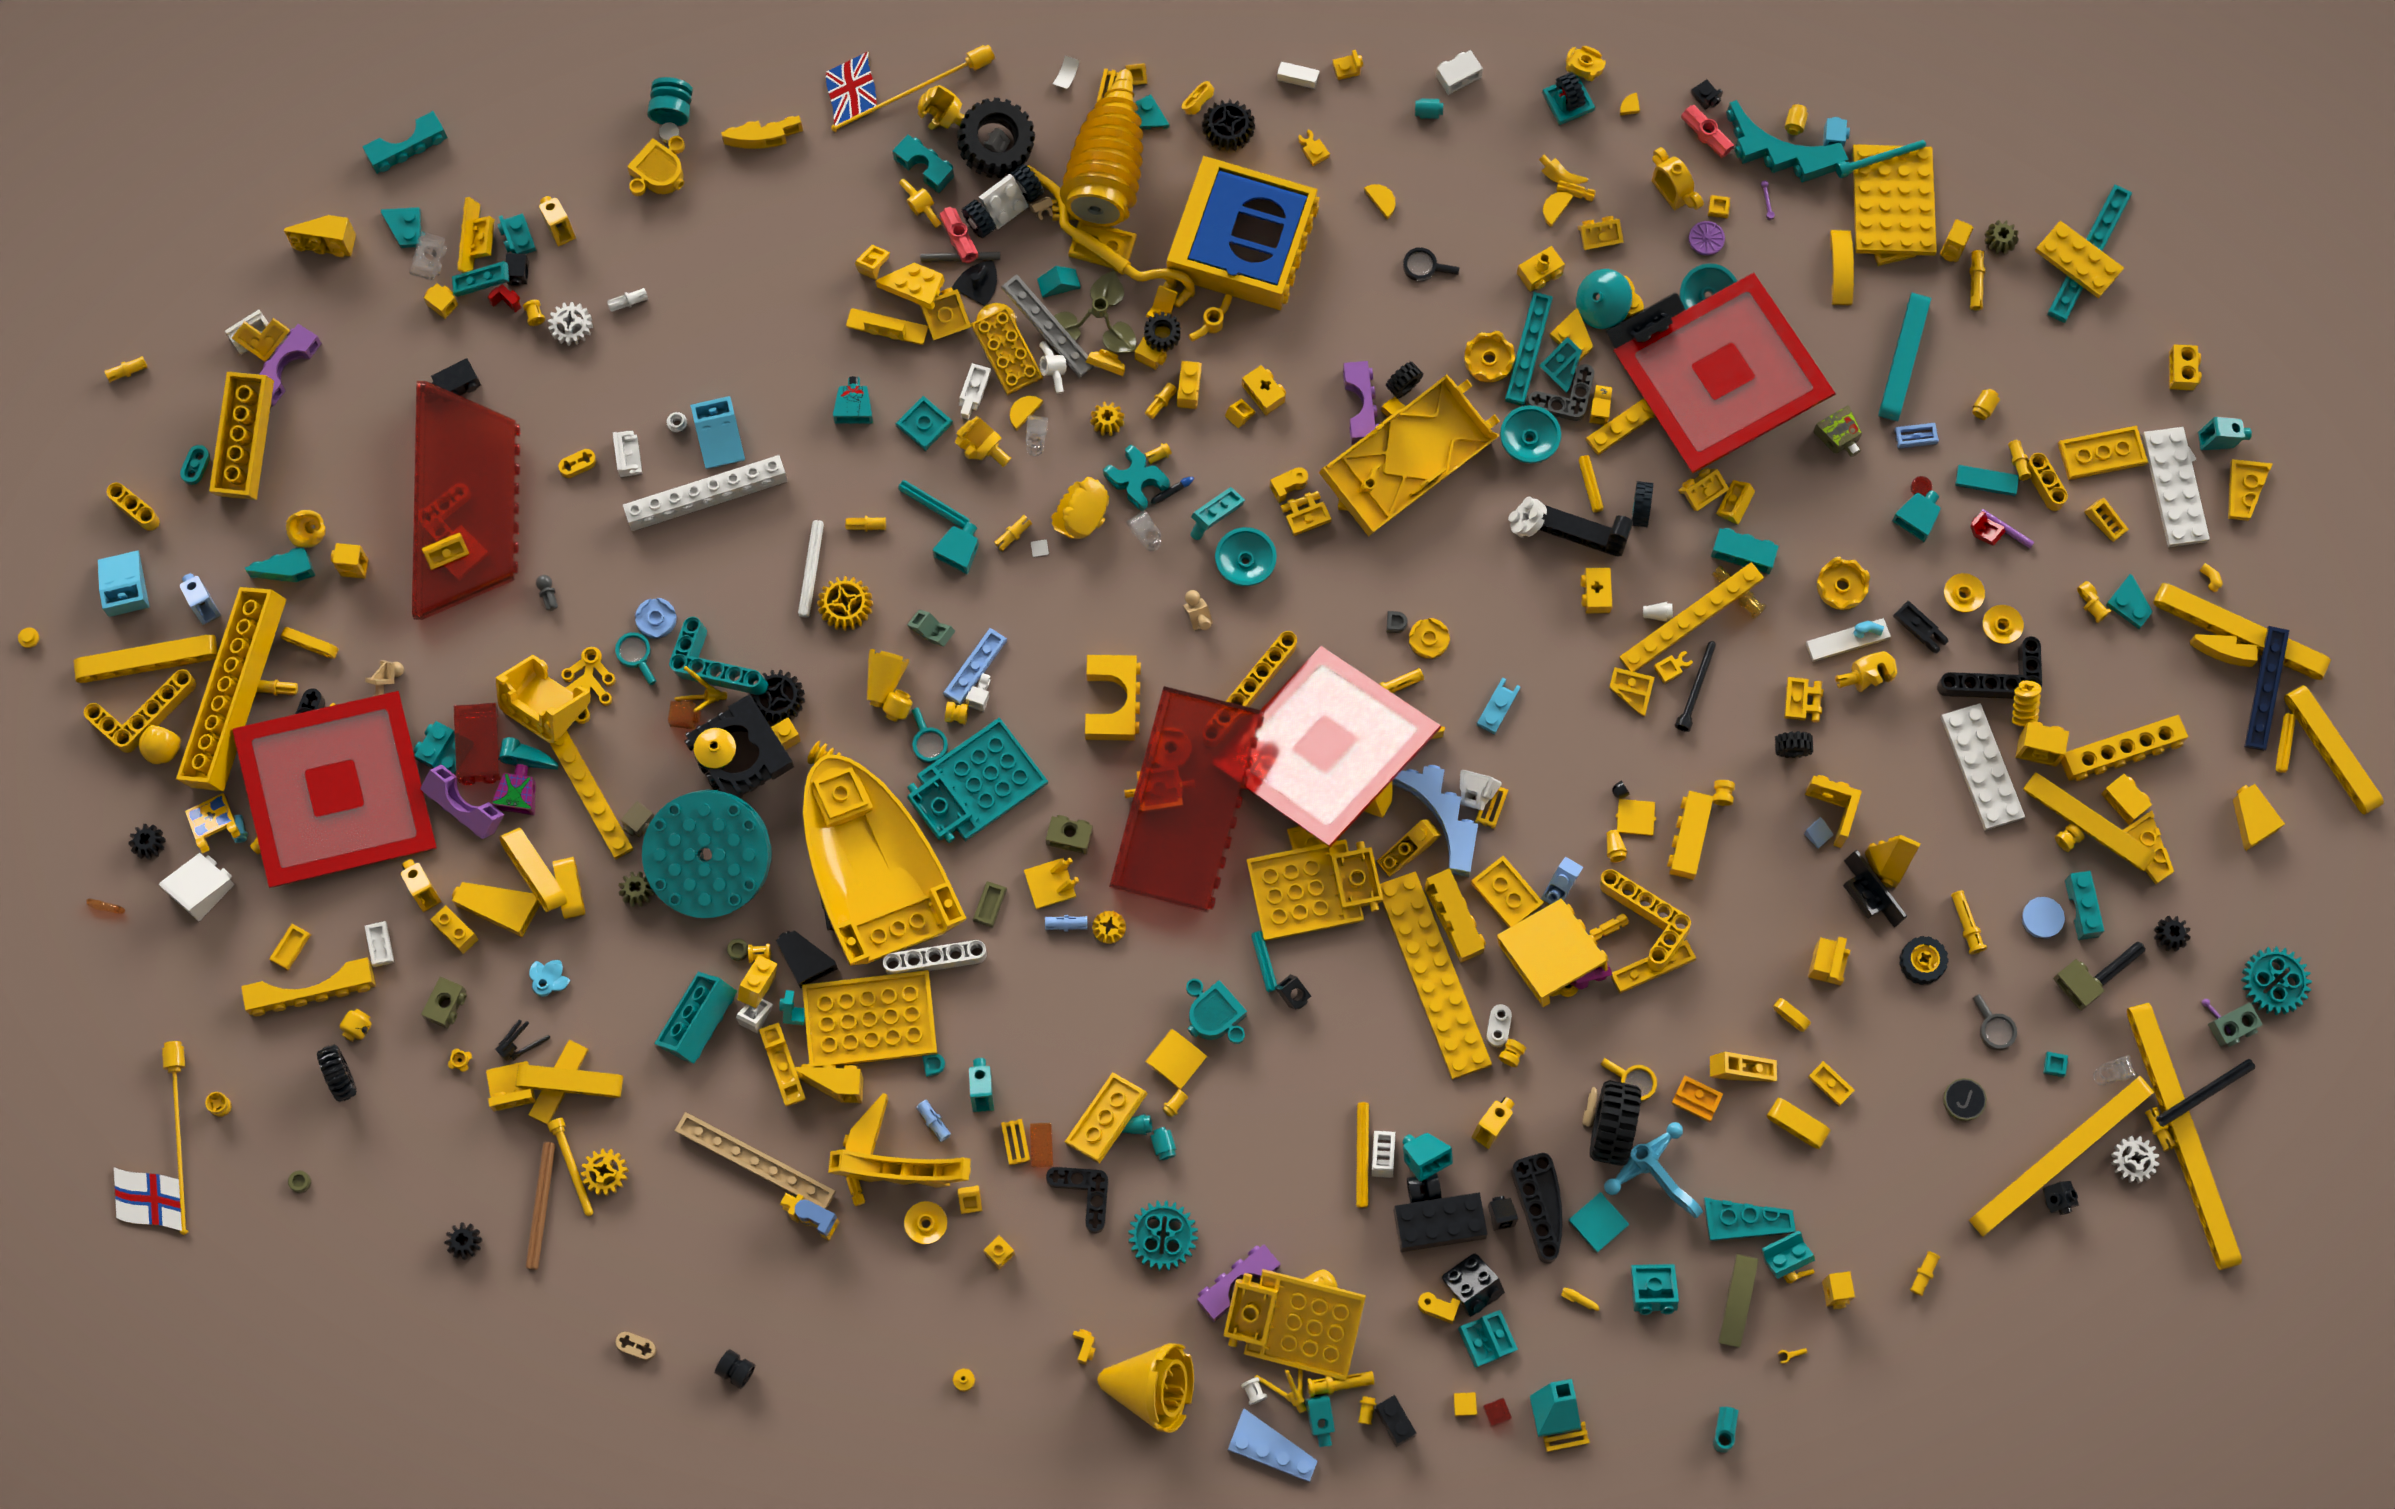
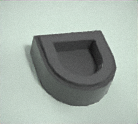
M1388 611L1386 632H1403L1408 623L1406 615L1398 611Z

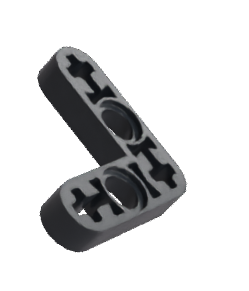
M1050 1168L1046 1173V1181L1051 1187L1088 1190L1086 1228L1091 1233L1101 1232L1104 1229L1106 1217L1107 1174L1102 1170ZM1054 1172H1058L1060 1177H1065V1172H1069L1067 1177L1068 1184H1064L1065 1179H1058L1054 1183L1050 1176H1053ZM1075 1173L1081 1174L1083 1176L1082 1183L1077 1185L1072 1183V1175ZM1097 1175H1101V1179L1105 1180L1100 1183V1191L1104 1190V1193L1099 1191L1091 1192V1189L1096 1190V1182L1092 1180L1096 1179ZM1094 1196H1100L1103 1199V1204L1100 1207L1092 1206L1091 1199ZM1090 1210L1094 1212L1103 1211V1214L1098 1213V1221L1101 1224H1098L1097 1228H1093L1092 1224H1089V1221L1094 1219V1213H1089Z

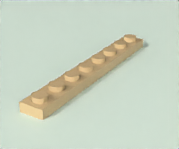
M687 1112L684 1113L675 1129L676 1133L796 1196L797 1194L804 1196L806 1200L824 1209H827L836 1193L835 1190Z

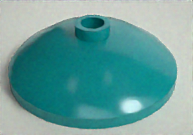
M1702 264L1693 268L1685 276L1680 287V299L1685 310L1705 300L1706 292L1714 295L1737 282V279L1731 271L1718 264Z
M1599 269L1590 273L1581 282L1576 295V307L1580 312L1582 320L1589 326L1597 329H1609L1622 322L1632 304V290L1629 282L1621 273L1611 269ZM1599 294L1600 298L1596 300V296Z
M1532 405L1522 406L1514 409L1505 417L1500 430V439L1505 451L1512 458L1523 463H1539L1550 458L1558 449L1561 441V428L1557 419L1548 410ZM1528 437H1529V438H1532L1533 441H1532V442H1528V441L1526 440V438H1528Z
M1249 527L1237 528L1225 534L1219 541L1215 552V562L1220 574L1227 581L1238 586H1254L1262 583L1272 574L1277 560V553L1272 540L1262 531ZM1247 559L1249 563L1243 564L1242 561Z

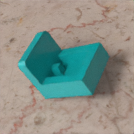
M786 990L785 997L780 999L779 1011H783V1023L804 1025V1008L794 1007V991Z

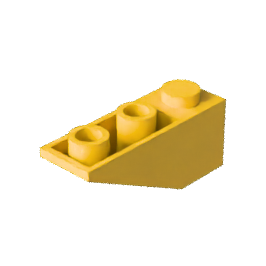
M1429 819L1421 820L1382 855L1377 862L1387 875L1391 877L1429 848L1442 834Z

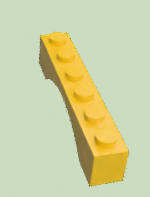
M366 957L346 962L332 977L308 988L282 989L271 986L263 981L244 985L241 988L245 1011L252 1016H262L266 1011L274 1010L279 1012L293 1005L301 1007L307 1005V1002L314 1000L316 1002H323L328 1000V997L336 995L337 997L348 996L349 992H367L371 987H376L372 963Z

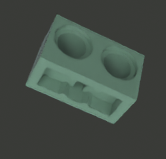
M2251 1003L2245 1004L2208 1023L2219 1046L2227 1044L2228 1047L2240 1042L2239 1037L2246 1035L2248 1038L2258 1032L2257 1028L2263 1025ZM2242 1017H2246L2248 1019V1027L2243 1025ZM2224 1026L2230 1029V1036L2224 1033Z

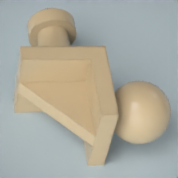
M1190 590L1185 595V600L1188 604L1183 606L1189 615L1193 630L1200 628L1208 630L1211 624H1213L1208 605L1203 598L1200 599V594L1196 590Z
M380 660V668L372 677L365 678V682L375 685V694L373 696L384 694V684H394V677L401 676L404 672V667L400 662L392 663Z

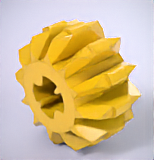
M1105 401L1103 402V407L1096 405V411L1091 412L1092 419L1090 420L1091 425H1095L1094 431L1101 430L1102 436L1106 432H1108L1109 436H1112V431L1119 433V427L1124 426L1123 419L1125 418L1124 413H1121V407L1114 408L1113 402L1107 406Z

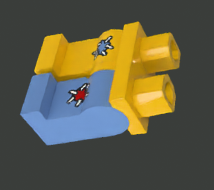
M786 1193L780 1202V1206L783 1207L782 1209L789 1214L793 1221L798 1223L800 1220L806 1226L812 1225L817 1228L822 1238L828 1241L831 1239L839 1224V1220L834 1213L806 1200L800 1194H797L795 1198Z

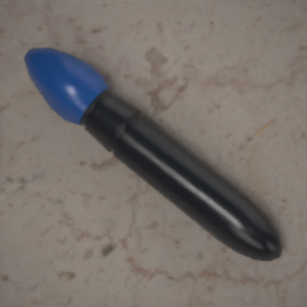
M1194 477L1183 478L1180 482L1153 497L1151 503L1158 504L1181 489L1188 487L1193 482Z

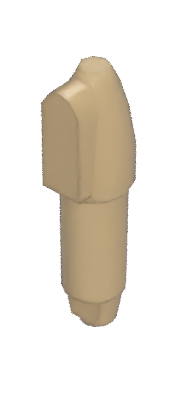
M1592 1087L1591 1093H1589L1587 1110L1584 1111L1583 1125L1587 1127L1592 1126L1595 1118L1597 1089L1595 1087Z

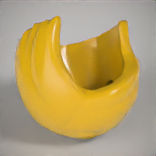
M301 510L292 514L286 521L287 536L294 546L311 548L318 545L325 536L326 528L323 519L315 511Z
M155 725L148 726L139 740V749L142 756L153 764L171 761L176 756L181 745V738L174 732Z

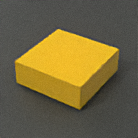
M1711 195L1708 216L1728 218L1730 198Z
M1476 1392L1453 1394L1455 1416L1477 1415Z

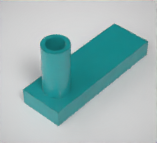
M1230 487L1203 505L1191 516L1196 522L1190 533L1191 537L1195 540H1200L1206 530L1241 507L1245 499Z

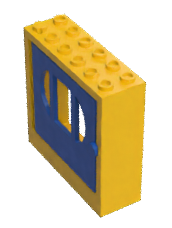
M1203 156L1167 258V268L1176 269L1188 274L1196 286L1281 310L1283 304L1287 305L1290 287L1294 285L1296 269L1298 270L1301 264V254L1305 252L1307 246V236L1311 234L1313 219L1318 214V204L1320 201V197H1317L1318 189ZM1255 199L1269 200L1282 209L1286 218L1243 207L1242 205ZM1242 213L1284 226L1277 248L1231 236L1238 214ZM1229 243L1270 254L1272 257L1262 262H1247L1233 253Z

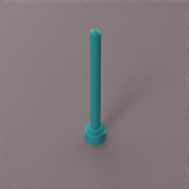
M1924 140L1917 141L1852 163L1845 161L1836 163V173L1840 179L1847 177L1853 170L1922 149L1926 146V142Z

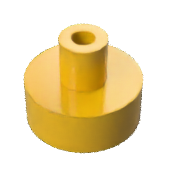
M959 1369L955 1372L953 1383L956 1389L966 1392L973 1388L975 1377L970 1370Z

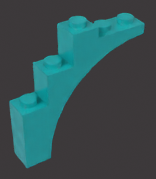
M1737 100L1729 103L1726 116L1728 121L1733 123L1734 134L1738 139L1734 151L1736 157L1741 159L1742 164L1764 157V163L1767 168H1770L1772 173L1793 167L1796 177H1799L1803 183L1835 172L1836 163L1848 162V157L1841 142L1828 146L1809 147L1781 141L1755 125L1744 113Z

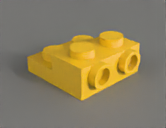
M950 287L942 290V295L935 297V307L932 310L920 305L933 341L971 328L958 289L953 290Z

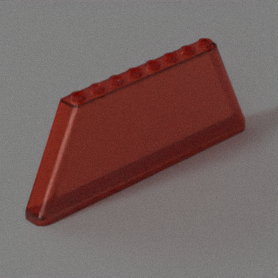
M417 381L412 578V616L414 620H423L514 581L515 574H518V561H515V554L519 553V543L515 542V534H519V522H515V514H519V502H516V495H519L520 487L519 483H516V475H520V464L516 463V456H520V444H516L517 436H520V424H517L515 419L427 381ZM460 533L469 554L431 570L422 548Z

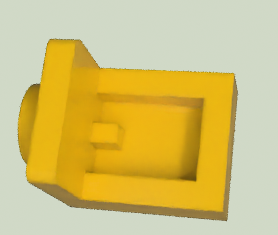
M1080 1329L1079 1332L1074 1330L1073 1338L1084 1341L1078 1357V1363L1087 1365L1088 1360H1093L1096 1348H1093L1095 1337L1091 1336V1332Z

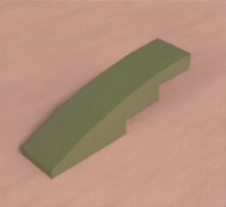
M1740 1254L1736 1255L1727 1293L1719 1343L1739 1348L1741 1346L1756 1275L1757 1258Z

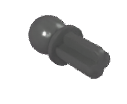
M541 575L536 579V586L541 590L539 596L543 598L546 610L553 611L558 605L554 595L555 589L551 588L552 579L548 575Z

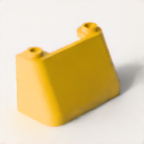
M531 655L495 677L497 702L502 712L546 742L554 743L560 739L588 706L591 695L586 688L581 686L574 688L572 693L548 677V666L545 661Z

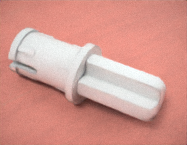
M645 288L628 294L625 292V295L608 300L607 304L610 311L613 312L627 306L631 308L633 304L647 301L648 296L646 295Z

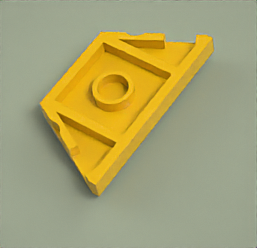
M912 263L877 279L875 283L880 289L932 310L935 307V297L939 296L940 288L943 286L945 279L943 274L917 263Z

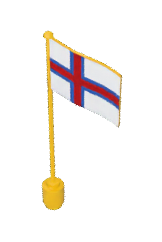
M169 1041L164 1043L162 1057L163 1069L168 1070V1073H172L179 1180L159 1174L128 1172L114 1167L116 1218L133 1224L161 1225L180 1230L181 1235H186L188 1230H186L177 1086V1073H180L181 1069L185 1068V1055L181 1041Z

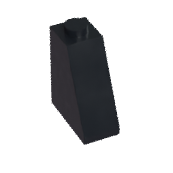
M795 930L792 932L786 931L776 939L777 945L800 988H802V985L810 984L838 969L835 960Z

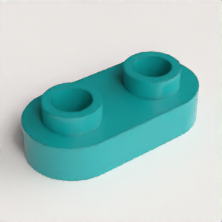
M195 445L189 450L180 471V476L186 484L194 485L201 481L210 461V453L206 447ZM203 455L202 459H197L198 456ZM195 473L194 477H189L190 474Z

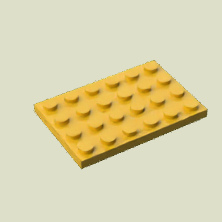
M1853 144L1852 162L1902 146ZM1924 147L1853 170L1855 253L1935 256L1937 248L1932 147Z
M929 970L802 985L809 1064L814 1065L815 1068H823V1065L841 1066L938 1054Z

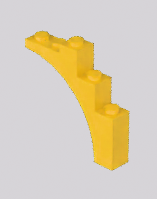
M841 1149L830 1151L828 1173L867 1182L884 1180L901 1185L918 1183L939 1188L950 1186V1183L968 1181L971 1172V1159L965 1157L953 1159H909L871 1155Z

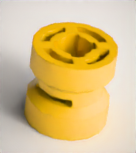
M948 701L945 711V722L951 723L955 720L959 724L966 725L969 704L957 706L954 702Z
M1716 780L1714 782L1716 793L1713 795V803L1720 806L1733 805L1734 797L1732 792L1735 790V783L1729 780Z
M2070 823L2065 827L2064 832H2059L2055 836L2057 844L2066 852L2071 851L2074 848V844L2080 843L2085 838L2082 830L2074 823Z
M1507 1039L1505 1050L1500 1053L1498 1059L1508 1066L1517 1068L1520 1062L1519 1058L1524 1054L1526 1047L1516 1040Z
M212 1092L205 1101L206 1108L217 1117L226 1116L231 1111L230 1100L221 1092Z

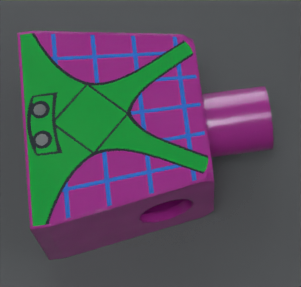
M516 764L514 774H503L492 801L494 807L501 811L528 815L535 814L536 783L532 777L527 776L528 766Z

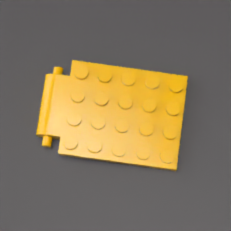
M1344 839L1336 841L1331 847H1328L1326 844H1319L1247 859L1246 862L1264 940L1269 941L1365 921L1362 911L1364 906L1370 905L1371 912L1378 911V903L1384 900L1372 848H1365L1364 841L1356 842L1357 850L1349 851L1347 840Z
M1262 1269L1259 1283L1251 1282L1252 1275L1244 1273L1243 1280L1235 1281L1223 1334L1225 1337H1229V1346L1236 1347L1238 1340L1246 1342L1244 1355L1347 1380L1366 1295Z

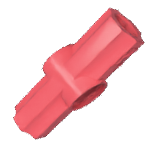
M1690 105L1681 115V118L1698 134V139L1702 143L1708 144L1721 158L1727 156L1734 148V144L1718 129L1717 123L1712 119H1708L1695 105ZM1704 130H1710L1711 133H1706Z
M945 208L940 213V219L950 237L951 245L956 248L962 262L967 264L974 262L978 258V252L968 234L967 226L962 222L956 208Z

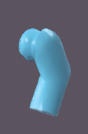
M1864 621L1854 627L1853 634L1858 638H1863L1867 632L1881 636L1884 626L1871 621Z

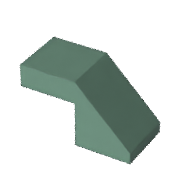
M920 609L907 624L910 629L932 644L942 647L945 646L955 633L951 626L940 623L930 612Z

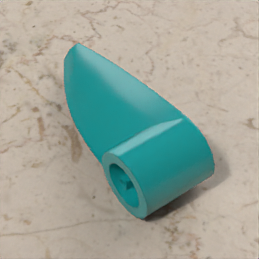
M506 737L502 739L499 760L502 763L509 765L523 764L531 768L558 770L559 763L546 753L531 746L521 744L516 738Z

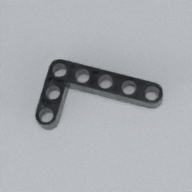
M1546 506L1547 513L1543 514L1542 519L1544 523L1539 529L1540 531L1613 556H1622L1633 525V521L1630 518L1621 515L1616 516L1611 528Z
M2033 636L2024 639L2018 649L2019 675L1948 672L1941 677L1937 684V690L1941 695L1950 697L2014 699V690L2019 687V683L2022 681L2036 682L2042 688L2041 643ZM2025 645H2030L2034 651H2028ZM2026 665L2033 666L2034 671L2028 670ZM1944 681L1950 682L1953 687L1945 686ZM1964 682H1970L1973 688L1966 687ZM1985 683H1991L1994 689L1987 688ZM2006 684H2012L2014 686V690L2008 689L2006 687Z

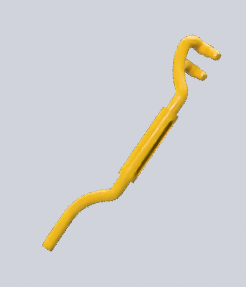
M1030 165L1027 166L1035 173L1034 175L1038 177V181L1041 182L1042 186L1055 196L1059 205L1060 227L1072 237L1075 243L1120 274H1126L1133 280L1144 282L1163 278L1166 280L1163 284L1164 287L1171 290L1177 287L1176 280L1182 282L1185 289L1175 300L1174 305L1176 307H1181L1184 302H1187L1190 297L1195 295V285L1188 274L1169 268L1140 272L1131 266V262L1082 228L1077 229L1069 223V212L1060 198L1061 188Z

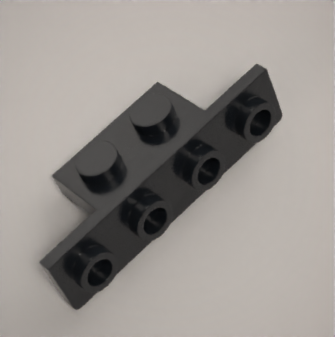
M1675 292L1608 329L1606 333L1615 349L1632 339L1636 342H1645L1651 338L1652 334L1667 330L1669 328L1668 325L1673 323L1671 318L1685 310L1679 295Z
M1855 850L1844 862L1855 877L1848 880L1843 885L1868 919L1882 911L1893 927H1897L1907 918V915L1859 851Z

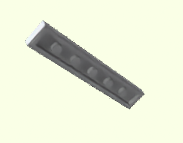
M1017 274L1001 286V289L1059 355L1065 357L1067 365L1079 378L1095 367L1086 363L1088 355Z

